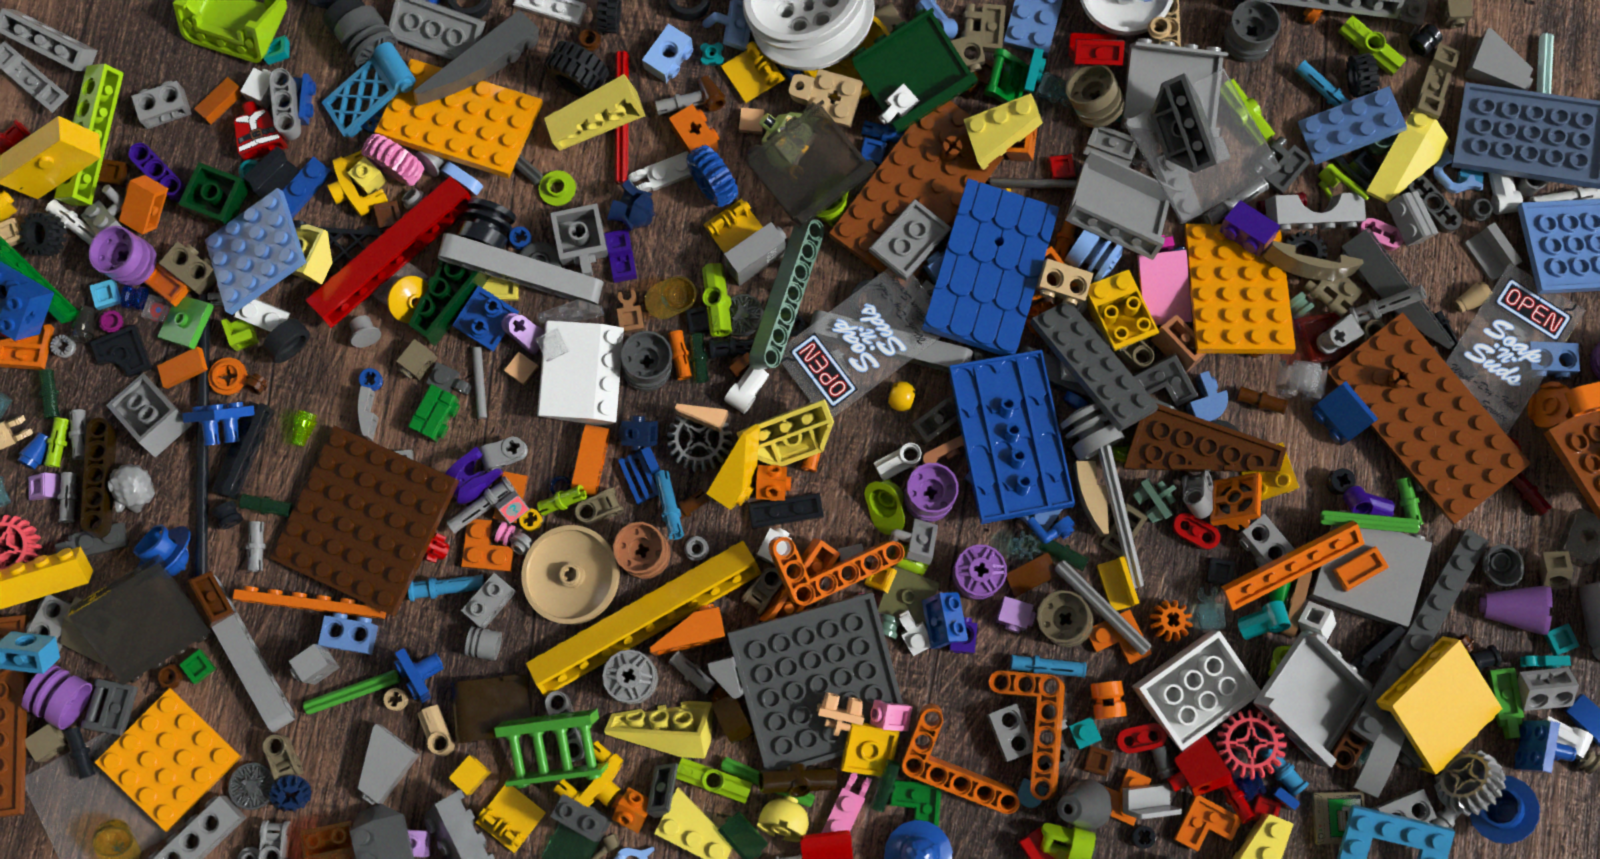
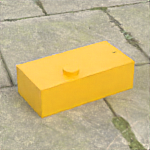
M57 116L0 155V184L35 199L41 198L101 158L99 134Z

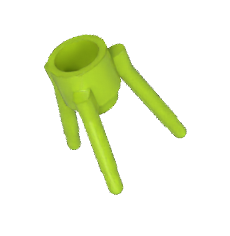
M1332 163L1318 175L1322 180L1318 185L1324 190L1329 201L1333 195L1328 186L1334 188L1340 182L1344 183L1364 200L1369 199V194L1362 187L1345 176Z

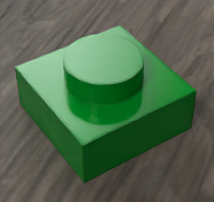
M198 649L179 664L193 684L196 685L217 669L202 649Z

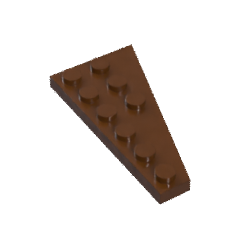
M1157 404L1159 407L1155 413L1138 421L1123 466V470L1278 473L1287 448Z

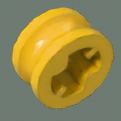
M529 508V511L519 517L520 525L527 531H537L542 525V516L537 510ZM529 514H533L534 518L537 517V521L533 522V526H529L527 522L525 523V519L529 518Z

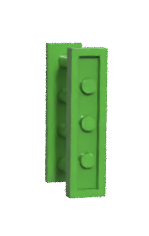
M598 709L508 720L497 725L494 728L496 738L505 737L506 740H509L515 774L505 781L506 787L515 786L516 789L530 786L531 783L586 777L587 780L601 777V774L609 766L608 762L596 763L590 732L592 724L599 719ZM574 727L580 730L586 765L575 767L572 766L566 735L568 728ZM553 730L557 737L562 768L549 770L542 734H544V731ZM521 734H529L533 739L539 771L525 773L519 743Z

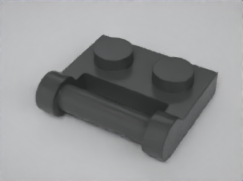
M95 679L93 687H95L86 718L82 720L80 728L122 736L129 721L138 687ZM108 690L99 722L95 723L104 692Z

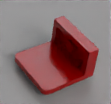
M848 830L803 835L800 837L802 859H853L851 832Z

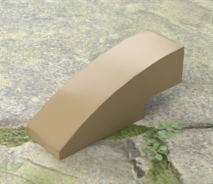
M1076 461L1073 465L1074 481L1082 508L1100 537H1105L1109 534L1106 485H1097L1096 461Z

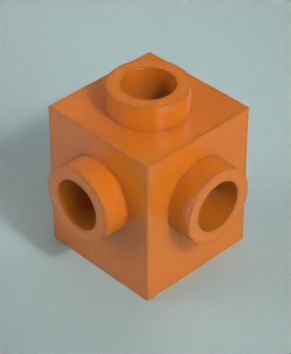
M758 465L756 499L785 501L786 491H791V477L787 476V467Z
M628 787L623 796L619 794L613 803L612 808L616 810L612 820L639 833L649 816L646 812L649 798Z

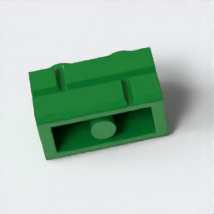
M430 384L407 427L413 432L437 443L439 438L443 439L449 428L447 423L450 417L454 418L460 408V404H458L459 399L455 395Z

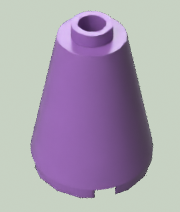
M1537 586L1485 593L1484 598L1480 597L1479 612H1483L1484 618L1539 635H1548L1552 617L1549 616L1550 608H1552L1551 587Z

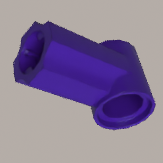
M1353 486L1347 489L1343 495V499L1352 513L1382 516L1394 515L1395 504L1392 500L1366 493L1360 486Z

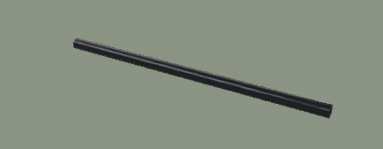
M198 295V300L210 302L207 297L208 295ZM210 317L197 343V347L203 350L208 368L207 371L197 375V407L207 406V408L209 406ZM196 422L195 577L208 572L209 445L204 446L202 424H199V422Z

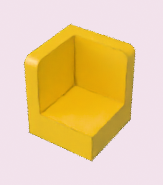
M469 755L449 779L466 795H472L490 775L491 771L475 756Z

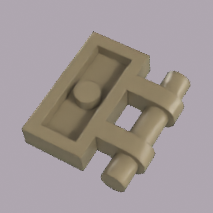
M983 3L982 12L975 11V4H966V11L963 12L962 18L964 21V31L961 32V38L979 33L983 51L994 52L996 48H1002L1006 6ZM974 22H981L980 31H973Z
M1348 277L1336 280L1311 279L1304 286L1311 293V297L1314 299L1318 298L1327 306L1326 309L1331 313L1335 312L1339 317H1342L1364 291Z

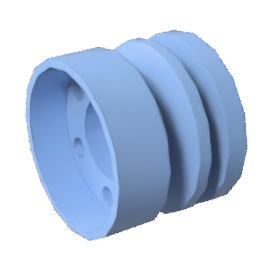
M1084 229L1064 261L1075 268H1080L1086 262L1089 264L1086 271L1092 273L1094 269L1098 270L1093 281L1097 282L1110 274L1121 258L1124 247L1118 244L1114 247L1111 245L1112 241H1105L1101 236Z

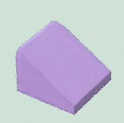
M44 472L28 477L29 500L55 499L60 494L59 474Z

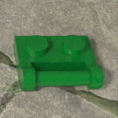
M996 48L993 54L994 63L989 83L985 86L984 94L994 97L1005 104L1022 97L1029 65L1007 50ZM1003 62H1005L1006 64H1005V68H1004V72H1003V76H1002V80H1001V84H1000V88H999V87H997V86H998V82H999V78H1000V74H1001Z

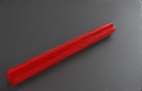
M617 51L615 53V79L625 74L629 80V55L627 51ZM628 123L615 128L614 181L617 185H622L628 180Z

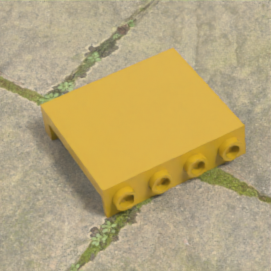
M1444 636L1376 701L1380 709L1393 714L1423 761V765L1419 769L1432 774L1442 771L1446 764L1455 755L1459 754L1462 748L1471 739L1475 738L1479 731L1488 722L1492 721L1495 715L1502 709L1461 641Z

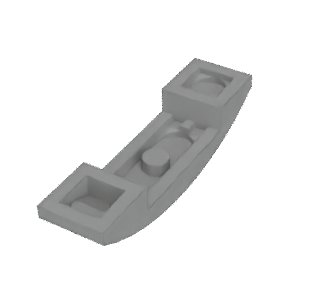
M4 41L0 45V69L53 113L69 97L8 43Z
M1392 713L1376 742L1372 744L1366 761L1362 764L1353 786L1376 798L1379 797L1386 784L1406 736Z

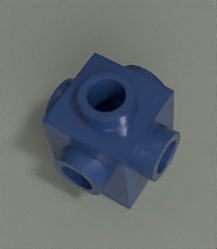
M632 415L630 420L622 421V425L619 428L621 445L630 446V450L644 449V446L657 445L658 421L645 420V416Z

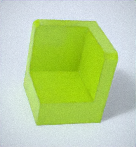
M227 319L221 320L229 346L234 350L239 351L259 343L253 324L241 319L232 323Z

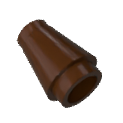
M709 76L701 77L697 84L702 95L704 107L712 112L721 109L726 103L724 93Z

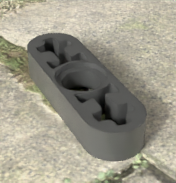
M1422 175L1416 178L1405 189L1406 193L1418 191L1420 197L1428 191V194L1422 201L1434 225L1441 232L1452 233L1461 225L1460 214L1425 176ZM1420 183L1421 187L1415 190L1413 188L1414 184ZM1429 198L1437 200L1439 204L1438 209L1429 208L1427 200ZM1444 209L1445 212L1438 217L1437 214ZM1451 218L1453 222L1449 225L1445 224L1446 219Z

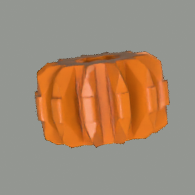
M1164 600L1162 607L1159 605L1154 607L1158 614H1151L1150 618L1157 622L1151 624L1150 627L1151 629L1159 628V631L1156 632L1157 637L1165 633L1164 640L1166 642L1170 641L1171 637L1175 641H1179L1180 634L1184 637L1189 634L1185 628H1191L1193 624L1186 621V619L1192 617V614H1184L1183 611L1187 608L1185 604L1178 608L1177 600H1173L1171 606L1167 600ZM1173 616L1175 618L1174 624L1170 626L1168 625L1169 617Z

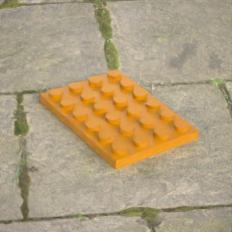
M411 58L407 66L416 79L415 85L411 91L398 93L389 101L374 133L391 139L399 145L509 179L543 105L542 99L489 82L480 81L442 99L417 106L414 102L413 91L442 68Z
M1185 224L1184 236L1196 353L1294 354L1296 347L1286 271L1267 261L1263 257V253L1258 257L1246 251L1243 246L1235 241L1227 239L1224 234L1219 232L1222 224H1215L1213 227L1211 224ZM1281 231L1277 232L1273 241L1282 242Z

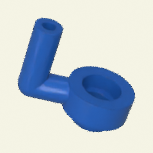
M1069 516L1061 519L1047 532L1034 517L1026 522L1044 544L1055 538L1062 537L1064 540L1075 531L1072 528L1075 522Z

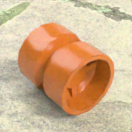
M1122 681L1090 684L1091 697L1096 700V703L1093 705L1094 720L1127 716L1126 704L1121 700V697L1124 695ZM1114 699V706L1104 707L1103 700Z

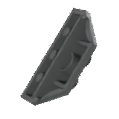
M1183 73L1162 82L1150 116L1166 160L1193 173L1218 164L1216 143L1200 98L1186 74Z
M382 803L371 806L357 814L350 829L356 859H414L404 814Z

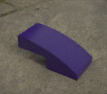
M628 229L605 233L614 283L637 279Z

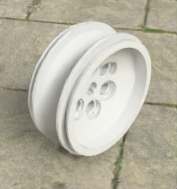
M743 0L745 20L763 54L781 66L800 71L823 69L851 55L866 38L875 10L874 0Z

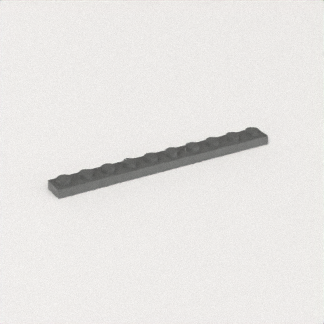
M1469 528L1462 532L1349 731L1371 745L1376 742L1391 715V712L1380 709L1376 701L1427 652L1489 541Z

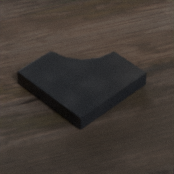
M135 324L89 342L98 365H119L130 378L153 369L138 326Z

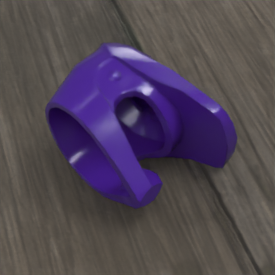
M478 447L473 448L457 460L445 473L460 480L453 494L458 504L470 503L479 498L485 489L504 473L502 469L497 468L488 473L480 471L474 474L477 459L482 457V452Z

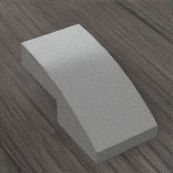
M361 386L358 399L359 424L363 436L373 441L379 417L371 413L376 393L369 387Z

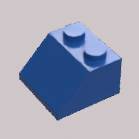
M1346 381L1311 408L1315 420L1320 424H1324L1329 430L1328 433L1332 440L1340 443L1341 446L1378 420Z

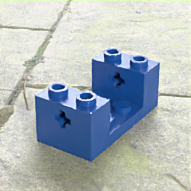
M1 261L0 332L14 341L40 334L54 292ZM2 286H5L8 292L6 297L2 294Z

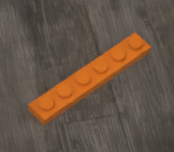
M1352 520L1222 586L1221 588L1228 606L1234 611L1364 545L1359 526Z
M243 586V590L234 589L233 599L240 602L328 613L335 612L377 619H385L386 612L366 603L365 605L355 604L356 600L341 598L340 602L331 601L329 596L316 595V599L307 598L305 593L292 592V596L282 595L283 591L268 589L267 593L258 592L259 588Z

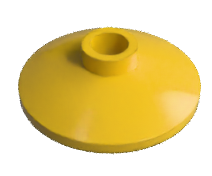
M412 275L397 280L392 285L387 298L388 309L392 316L401 322L409 323L421 297H424L429 287L428 283L422 278ZM416 297V300H415L414 304L412 305V300H413V298Z

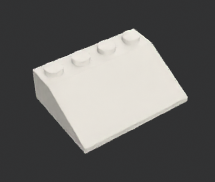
M546 321L537 416L605 427L616 423L624 328L595 323Z
M1217 630L1208 631L1132 686L1148 711L1181 751L1247 705L1261 692L1222 633Z

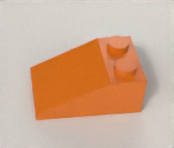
M714 604L700 606L699 611L692 613L650 647L651 653L654 656L677 652L678 650L681 651L727 641L720 608L714 607Z

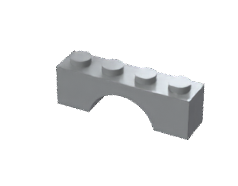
M1341 193L1331 197L1327 208L1322 213L1309 210L1303 205L1298 195H1275L1265 200L1266 217L1280 225L1278 231H1289L1291 227H1298L1299 231L1312 230L1313 226H1320L1321 230L1334 229L1335 225H1342V229L1356 228L1358 223L1366 221L1365 201L1356 193Z

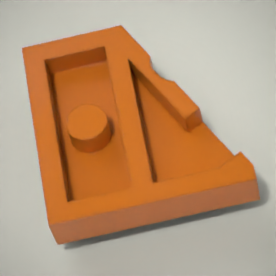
M46 324L38 335L16 341L11 338L0 340V367L45 370L54 327L51 324Z

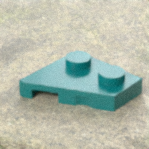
M1034 48L1024 91L1034 92L1036 81L1040 82L1046 63V59L1042 58L1043 49Z

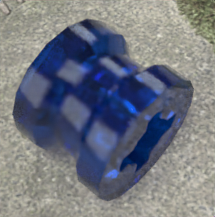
M125 285L121 292V306L126 309L135 307L137 310L144 311L149 301L148 289L146 287L134 288L132 285Z
M1255 772L1254 780L1250 779V773L1248 777L1236 779L1237 787L1240 791H1244L1246 795L1244 798L1247 802L1253 800L1255 795L1266 794V787L1257 772Z

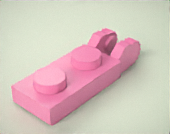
M851 773L821 833L843 830L851 831L865 801L864 796L872 779L867 777L863 781L860 793L857 795L851 792L850 789L855 783L858 773Z

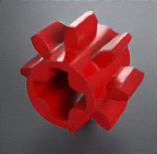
M437 532L434 534L423 557L424 560L436 563L437 559L443 560L449 551V544L444 542L446 536Z

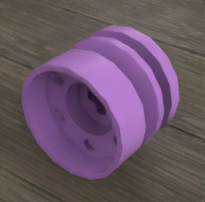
M110 226L100 231L92 240L89 248V260L96 270L111 277L120 284L130 287L140 285L146 281L154 272L157 263L154 247L146 240L121 226Z
M926 463L918 466L911 473L904 490V504L907 511L914 518L926 522H935L943 519L950 512L958 495V481L955 474L948 467L939 463ZM927 491L934 495L932 500L929 499V496H925Z
M974 545L966 548L959 555L952 568V581L955 589L963 597L970 600H984L992 597L1003 586L1007 576V565L1003 556L995 548L988 545ZM979 566H983L982 569L986 572L981 577L978 576L977 571H974Z
M53 664L44 674L37 673L31 680L22 698V707L37 717L44 716L47 723L64 730L70 727L82 714L89 702L93 687L91 683L78 676L73 675L70 677L69 671Z

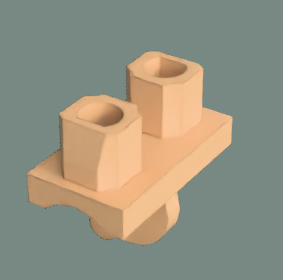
M826 692L822 703H818L816 711L818 716L835 719V721L826 719L825 726L833 728L832 734L839 736L840 730L850 731L851 724L843 723L842 721L863 725V702L861 699L849 697L846 709L837 707L840 696Z

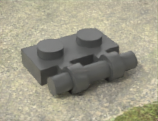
M1282 136L1270 143L1267 147V152L1256 159L1254 167L1250 170L1254 176H1258L1262 171H1265L1268 174L1265 180L1269 187L1279 195L1288 189L1312 161V158L1296 145H1293L1289 151L1286 150L1283 146L1287 143V140ZM1275 156H1278L1281 160L1274 166L1270 161Z

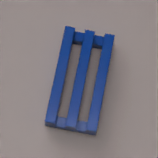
M641 451L618 460L637 505L659 496L658 489ZM638 458L653 490L651 494L648 493L634 461ZM629 462L644 494L642 498L639 497L625 465Z

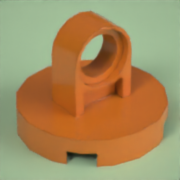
M1551 381L1544 383L1540 386L1542 389L1536 395L1532 394L1527 406L1528 416L1537 427L1549 430L1573 417L1564 395L1570 388L1560 382Z

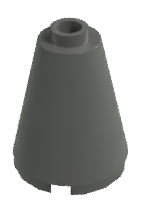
M1078 780L1067 788L1058 802L1057 811L1063 820L1073 826L1085 830H1095L1103 826L1112 813L1111 796L1104 785L1096 780Z

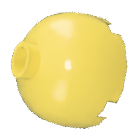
M784 796L783 799L771 800L763 807L758 818L757 827L773 837L777 833L785 836L783 840L800 842V837L807 834L809 821L807 812L798 804V800L791 796Z

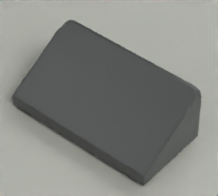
M677 763L655 765L646 811L654 819H658L670 812L678 769Z

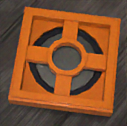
M1259 472L1212 481L1213 511L1210 514V522L1213 526L1227 524L1228 527L1239 530V526L1247 529L1249 524L1260 518L1262 511V476Z

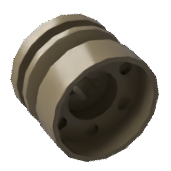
M1089 64L1079 68L1069 77L1066 84V94L1082 124L1088 127L1099 128L1114 122L1122 114L1125 107L1124 96L1109 67Z
M1060 590L1053 592L1043 599L1038 608L1037 620L1040 629L1051 642L1058 646L1074 647L1080 645L1088 639L1093 630L1094 619L1091 609L1081 596L1072 591ZM1064 616L1067 618L1071 616L1072 624H1064L1062 626L1064 623L1062 618Z

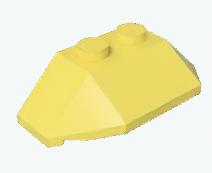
M826 400L809 403L757 423L760 426L758 460L770 465L785 466L823 452L834 424ZM750 427L738 431V438H740L741 434L748 430Z

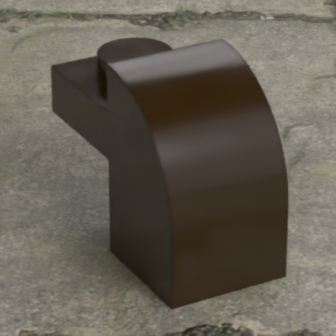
M722 686L708 692L713 710L731 745L754 734L749 719L738 698H732Z

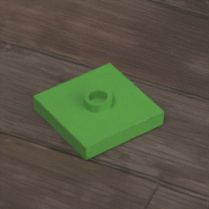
M185 296L176 307L174 305L171 306L157 337L170 343L195 349L214 306L210 303Z

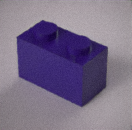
M1239 200L1224 218L1219 232L1224 234L1227 239L1243 246L1246 251L1260 257L1275 239L1280 225Z

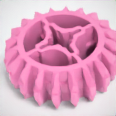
M372 134L363 145L361 151L363 156L391 178L409 186H414L421 178L424 171L422 163L412 153L391 139H387L379 134Z

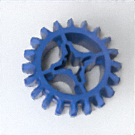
M702 145L687 155V167L690 169L693 180L707 199L717 207H723L733 202V199L738 195V188L735 184V179L731 175L732 173L723 162V159L718 156V153L714 152L709 146Z

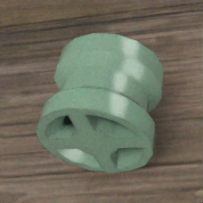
M1303 291L1290 300L1291 312L1296 321L1315 307L1312 302H1308L1305 299L1306 295Z
M879 613L885 637L896 640V630L901 625L900 619L888 614Z

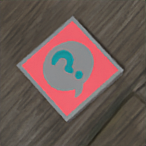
M513 491L495 505L509 524L530 510L516 491Z

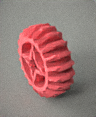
M4 515L3 518H0V534L3 532L0 537V546L6 547L8 545L10 548L15 549L14 551H5V549L0 548V570L9 568L18 562L26 563L33 561L34 558L40 556L36 554V550H40L43 547L40 544H36V542L41 537L35 534L37 529L34 526H30L28 520H22L18 516H13L12 518L9 515ZM19 534L23 541V548L19 545ZM19 556V558L13 564H11L12 560L15 557Z
M1248 710V718H1244L1243 713L1240 711L1238 712V721L1233 716H1230L1229 722L1232 725L1222 724V728L1227 733L1218 732L1217 736L1224 739V741L1216 742L1217 747L1224 748L1218 754L1220 757H1228L1223 761L1226 766L1230 763L1233 764L1230 769L1231 773H1235L1237 768L1241 769V778H1244L1245 771L1250 772L1249 777L1251 780H1254L1256 771H1258L1260 778H1264L1265 772L1263 769H1266L1270 774L1274 773L1271 764L1280 767L1281 762L1276 757H1285V753L1278 750L1287 746L1285 742H1278V740L1284 738L1285 734L1284 732L1275 733L1279 729V724H1274L1271 727L1269 725L1271 720L1268 717L1265 721L1261 720L1262 712L1258 713L1257 718H1253V711ZM1247 726L1244 738L1236 739V741L1230 740L1232 734L1237 729ZM1255 726L1263 729L1270 736L1271 741L1259 738L1256 735ZM1250 733L1252 734V740H1255L1254 743H1258L1253 750L1252 757L1251 750H1248V746L1245 747L1244 745L1248 743ZM1231 748L1243 751L1247 755L1248 764L1238 760L1232 753ZM1273 749L1272 754L1267 760L1256 764V754L1259 751Z

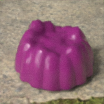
M108 310L100 316L99 323L104 331L114 333L122 328L124 321L119 312Z

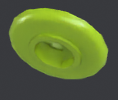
M560 170L547 173L539 184L540 196L546 203L553 206L567 204L572 200L576 191L575 180L572 176ZM559 182L564 185L563 190L559 193L551 191V186L554 183Z

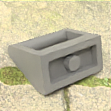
M733 655L708 663L710 674L732 698L737 699L744 695Z

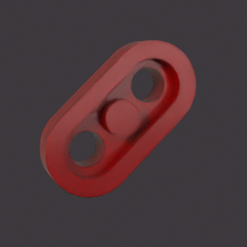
M1182 513L1173 520L1172 529L1174 533L1202 550H1211L1220 542V533L1216 527L1195 518L1190 513ZM1181 522L1187 523L1188 530L1181 528ZM1203 534H1207L1210 537L1209 542L1203 541Z
M1157 723L1136 726L1121 730L1116 736V745L1121 752L1126 754L1156 749L1164 745L1167 734L1163 727ZM1151 731L1156 734L1154 741H1151L1148 737ZM1127 736L1132 739L1130 746L1124 743V739Z

